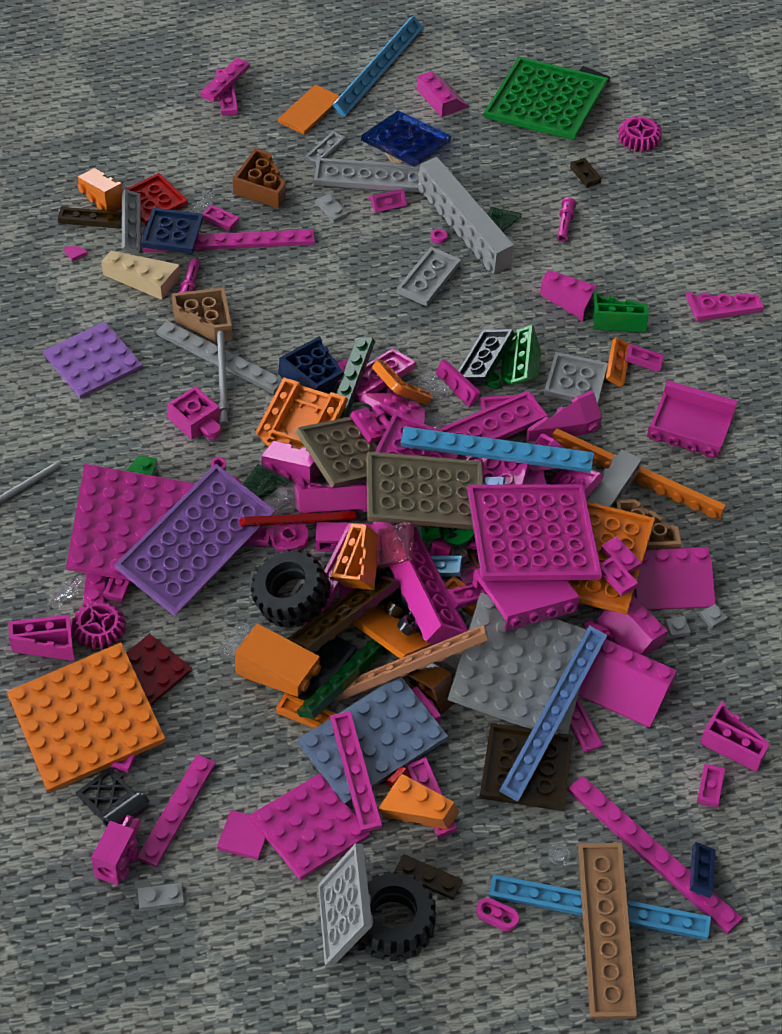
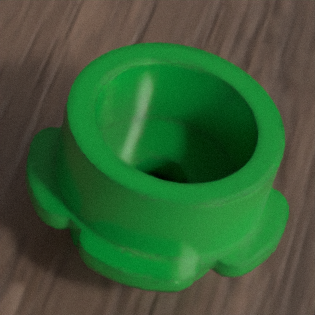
M493 372L488 382H485V385L493 389L498 388L503 383L501 375Z

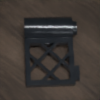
M108 768L76 792V795L103 821L106 827L110 821L122 825L127 815L135 819L149 808L147 796L143 792L139 793L132 790L122 780L124 777L116 768L114 770ZM110 775L113 779V785H102V780ZM88 790H97L96 797H86L84 793ZM101 790L112 791L111 797H100ZM116 791L127 792L123 797H115ZM99 803H110L109 807L103 812L98 809Z

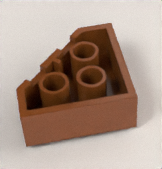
M254 148L233 177V194L279 208L286 198L285 181L281 178L271 154Z

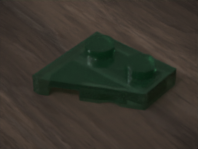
M257 464L242 485L261 499L287 486L289 479Z

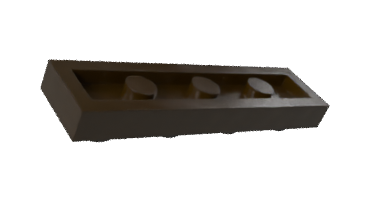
M61 207L58 223L122 229V212Z

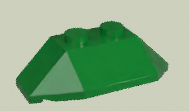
M533 325L516 330L514 338L503 355L501 379L503 382L515 385L539 378L541 349Z

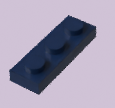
M695 842L692 847L689 890L710 898L714 892L716 849Z

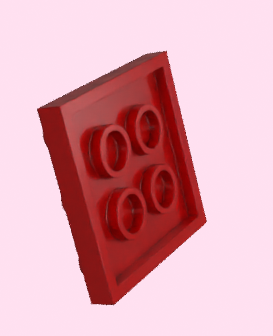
M160 173L126 188L127 190L140 193V221L146 226L153 208L179 210L188 205V200Z

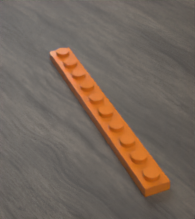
M556 429L553 433V439L565 449L594 452L593 465L597 464L604 467V469H609L611 466L610 463L615 454L562 430ZM641 467L633 480L641 487H648L659 495L672 498L676 503L681 502L694 511H701L709 518L720 520L724 514L725 504L646 468Z

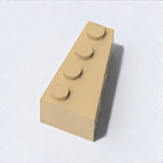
M110 251L101 261L104 276L161 300L181 278L180 265L115 251Z

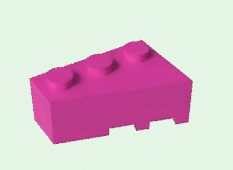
M548 270L542 279L540 294L554 304L564 308L568 313H572L583 322L593 303V295L596 292L597 286Z

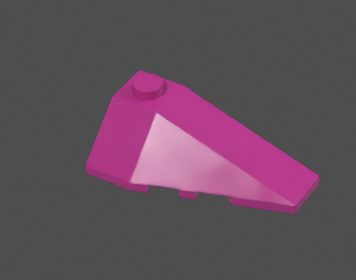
M591 390L571 400L572 404L566 408L561 406L552 417H545L529 427L526 440L528 442L536 441L542 433L553 438V433L556 429L573 436L598 431L601 426L602 416L594 392Z

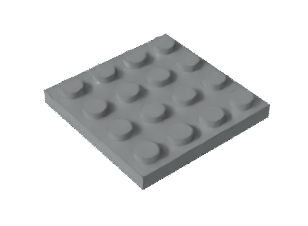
M355 843L318 884L325 966L335 965L373 925V916L370 911L371 896L368 892L369 876L366 874V854H364L363 844Z

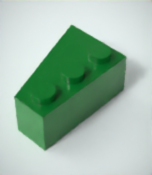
M594 292L592 303L593 330L646 332L649 317L648 305L630 300L622 302L615 300L614 296L606 298Z

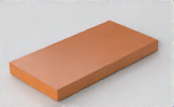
M315 84L278 118V122L305 135L334 108L332 104L339 98V95Z
M380 605L371 608L362 618L352 623L400 659L433 645V643L426 642L418 632L411 636L403 634L397 626L400 619L389 615L386 612L387 610Z

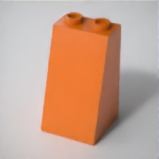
M258 623L235 652L236 674L296 697L302 691L305 692L307 690L310 679L313 676H317L321 669L319 665L320 656Z

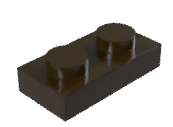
M585 158L570 163V168L586 188L601 183V177Z

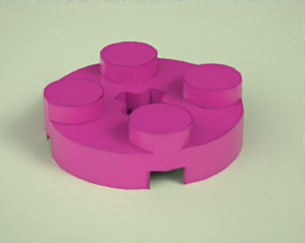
M305 524L272 526L270 529V542L278 552L288 549L291 551L294 549L303 550L308 542V529ZM290 533L293 537L287 538L285 536Z

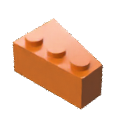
M351 524L331 577L344 587L374 590L380 535L367 525Z

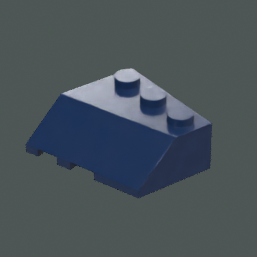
M320 336L279 358L278 374L281 377L297 381L302 386L330 394L343 375V371L336 360L330 356L327 346L324 347Z

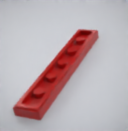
M356 511L248 516L239 519V526L255 527L315 524L317 522H350L356 518Z

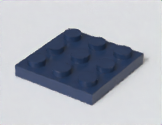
M153 208L141 241V247L193 254L203 222V214Z

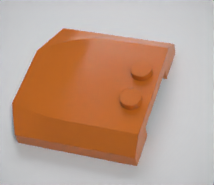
M284 377L256 430V434L267 447L273 441L293 445L294 449L300 450L302 447L305 448V446L296 434L297 428L339 419L348 399L345 396L332 392L327 394L302 386L299 382Z

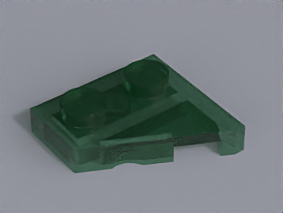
M490 207L488 216L504 232L515 221L521 219L522 213Z

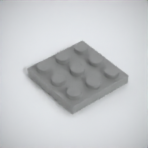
M555 352L544 396L571 401L575 397L592 390L598 404L608 363Z

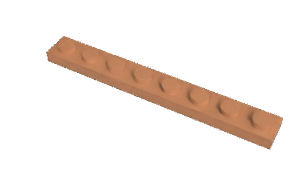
M481 625L366 672L355 679L336 698V701L348 700L357 693L368 692L374 686L384 685L396 677H404L411 671L424 669L433 662H441L450 655L461 654L470 647L480 646L488 640L487 630L484 625Z

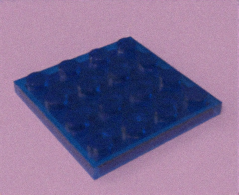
M398 110L362 134L361 141L415 167L451 141V135Z

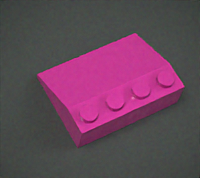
M708 547L646 550L637 579L638 587L634 589L635 597L647 610L705 608L716 604L712 561Z
M605 639L581 683L578 696L650 728L674 683L677 670Z

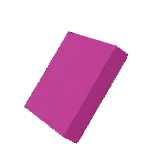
M230 810L217 849L259 860L266 837L250 818V815Z

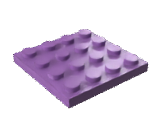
M105 321L43 351V355L80 399L143 368L141 362Z

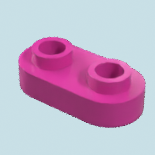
M491 898L481 899L477 904L476 914L480 920L503 931H512L517 927L519 915L513 908ZM489 909L491 913L485 914L483 910ZM505 918H508L511 920V922L505 923L503 920Z

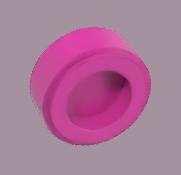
M435 229L431 232V240L434 243L442 244L448 239V234L443 229Z

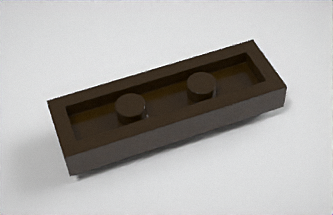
M405 854L402 855L394 871V874H397V871H401L405 876L409 874L416 876L415 880L417 882L419 880L423 881L426 884V889L428 888L451 900H454L463 882V879Z

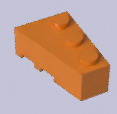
M95 168L78 176L79 184L77 186L79 191L85 193L88 200L96 204L98 210L117 211L122 208L121 182H113V178H106L104 173Z
M403 774L400 775L378 808L383 818L386 819L392 818L406 823L415 822L423 826L446 830L449 829L459 814L455 802Z

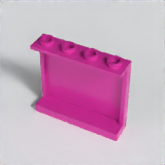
M667 380L653 421L649 424L647 437L653 441L666 442L673 447L679 446L686 448L690 452L696 451L707 457L718 458L735 413L737 401Z
M480 568L474 570V587L476 589L483 588L505 619V631L577 611L579 596L567 580L482 581Z

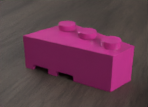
M273 441L262 455V467L267 472H275L282 479H289L296 484L301 483V487H308L310 483H315L322 475L306 448L294 449L293 445Z
M70 614L8 622L12 652L75 661Z
M721 701L703 732L700 744L757 772L766 757L770 744L753 728H748L740 720L741 718L726 708V704Z

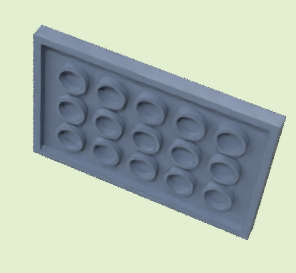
M402 677L390 680L340 712L351 711L372 789L390 778L400 767L405 768L408 764L413 763L448 740V735ZM329 719L297 739V744L341 801L348 805L352 802L331 720Z

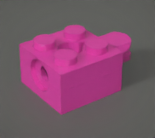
M196 386L167 404L168 419L191 440L200 434H203L210 441L220 437L221 426L218 424L220 422L219 406Z
M127 815L122 825L112 821L109 822L91 856L95 878L118 886L121 880H126L130 870L128 867L131 861L135 862L139 853L135 837L141 826L140 819L135 818L133 820L132 816Z

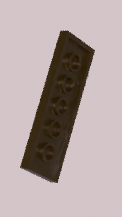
M376 574L374 590L354 588L287 639L312 653L317 652L322 645L333 640L342 630L349 628L351 623L362 618L367 611L378 606L386 597L394 594L395 590L400 587L399 581Z

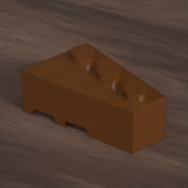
M434 662L424 669H416L402 677L411 689L417 686L427 699H431L441 715L455 704V702L447 700L453 683V675L449 670L437 666Z

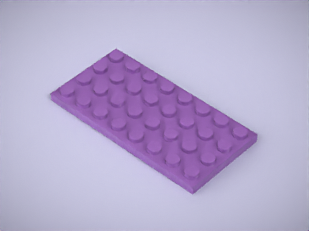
M215 464L115 564L114 568L176 617L262 527L239 526V519L248 516L274 515L275 510Z

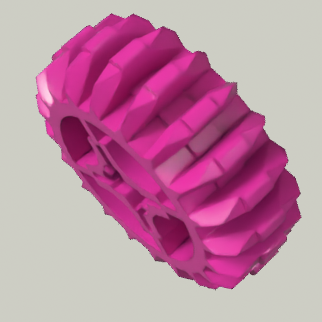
M640 115L638 117L632 116V118H627L622 122L619 127L618 137L620 143H623V147L628 146V150L633 148L634 152L640 150L641 153L643 150L648 152L650 149L654 150L660 144L662 129L657 124V121H652V118L647 119L646 116L640 117Z
M95 600L94 604L91 605L87 602L86 607L80 606V612H75V617L72 618L71 628L75 640H78L80 645L84 644L86 649L92 645L94 651L97 646H100V649L103 650L104 645L111 647V642L118 644V639H122L123 633L126 631V619L122 610H119L117 605L113 606L112 602L106 604L104 600L101 603H97Z

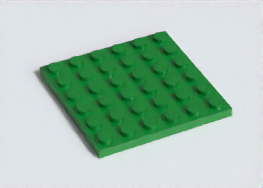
M518 57L484 111V118L575 140L607 85L608 78Z

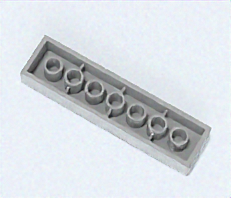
M435 157L420 164L419 191L424 193L429 203L436 207L438 213L446 219L448 225L454 228L456 234L465 241L468 248H471L477 259H480L484 263L485 268L493 274L511 267L514 244L439 158Z

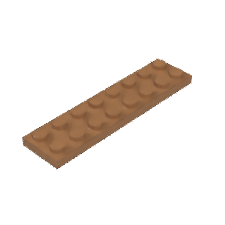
M622 843L578 844L590 1019L636 1018Z

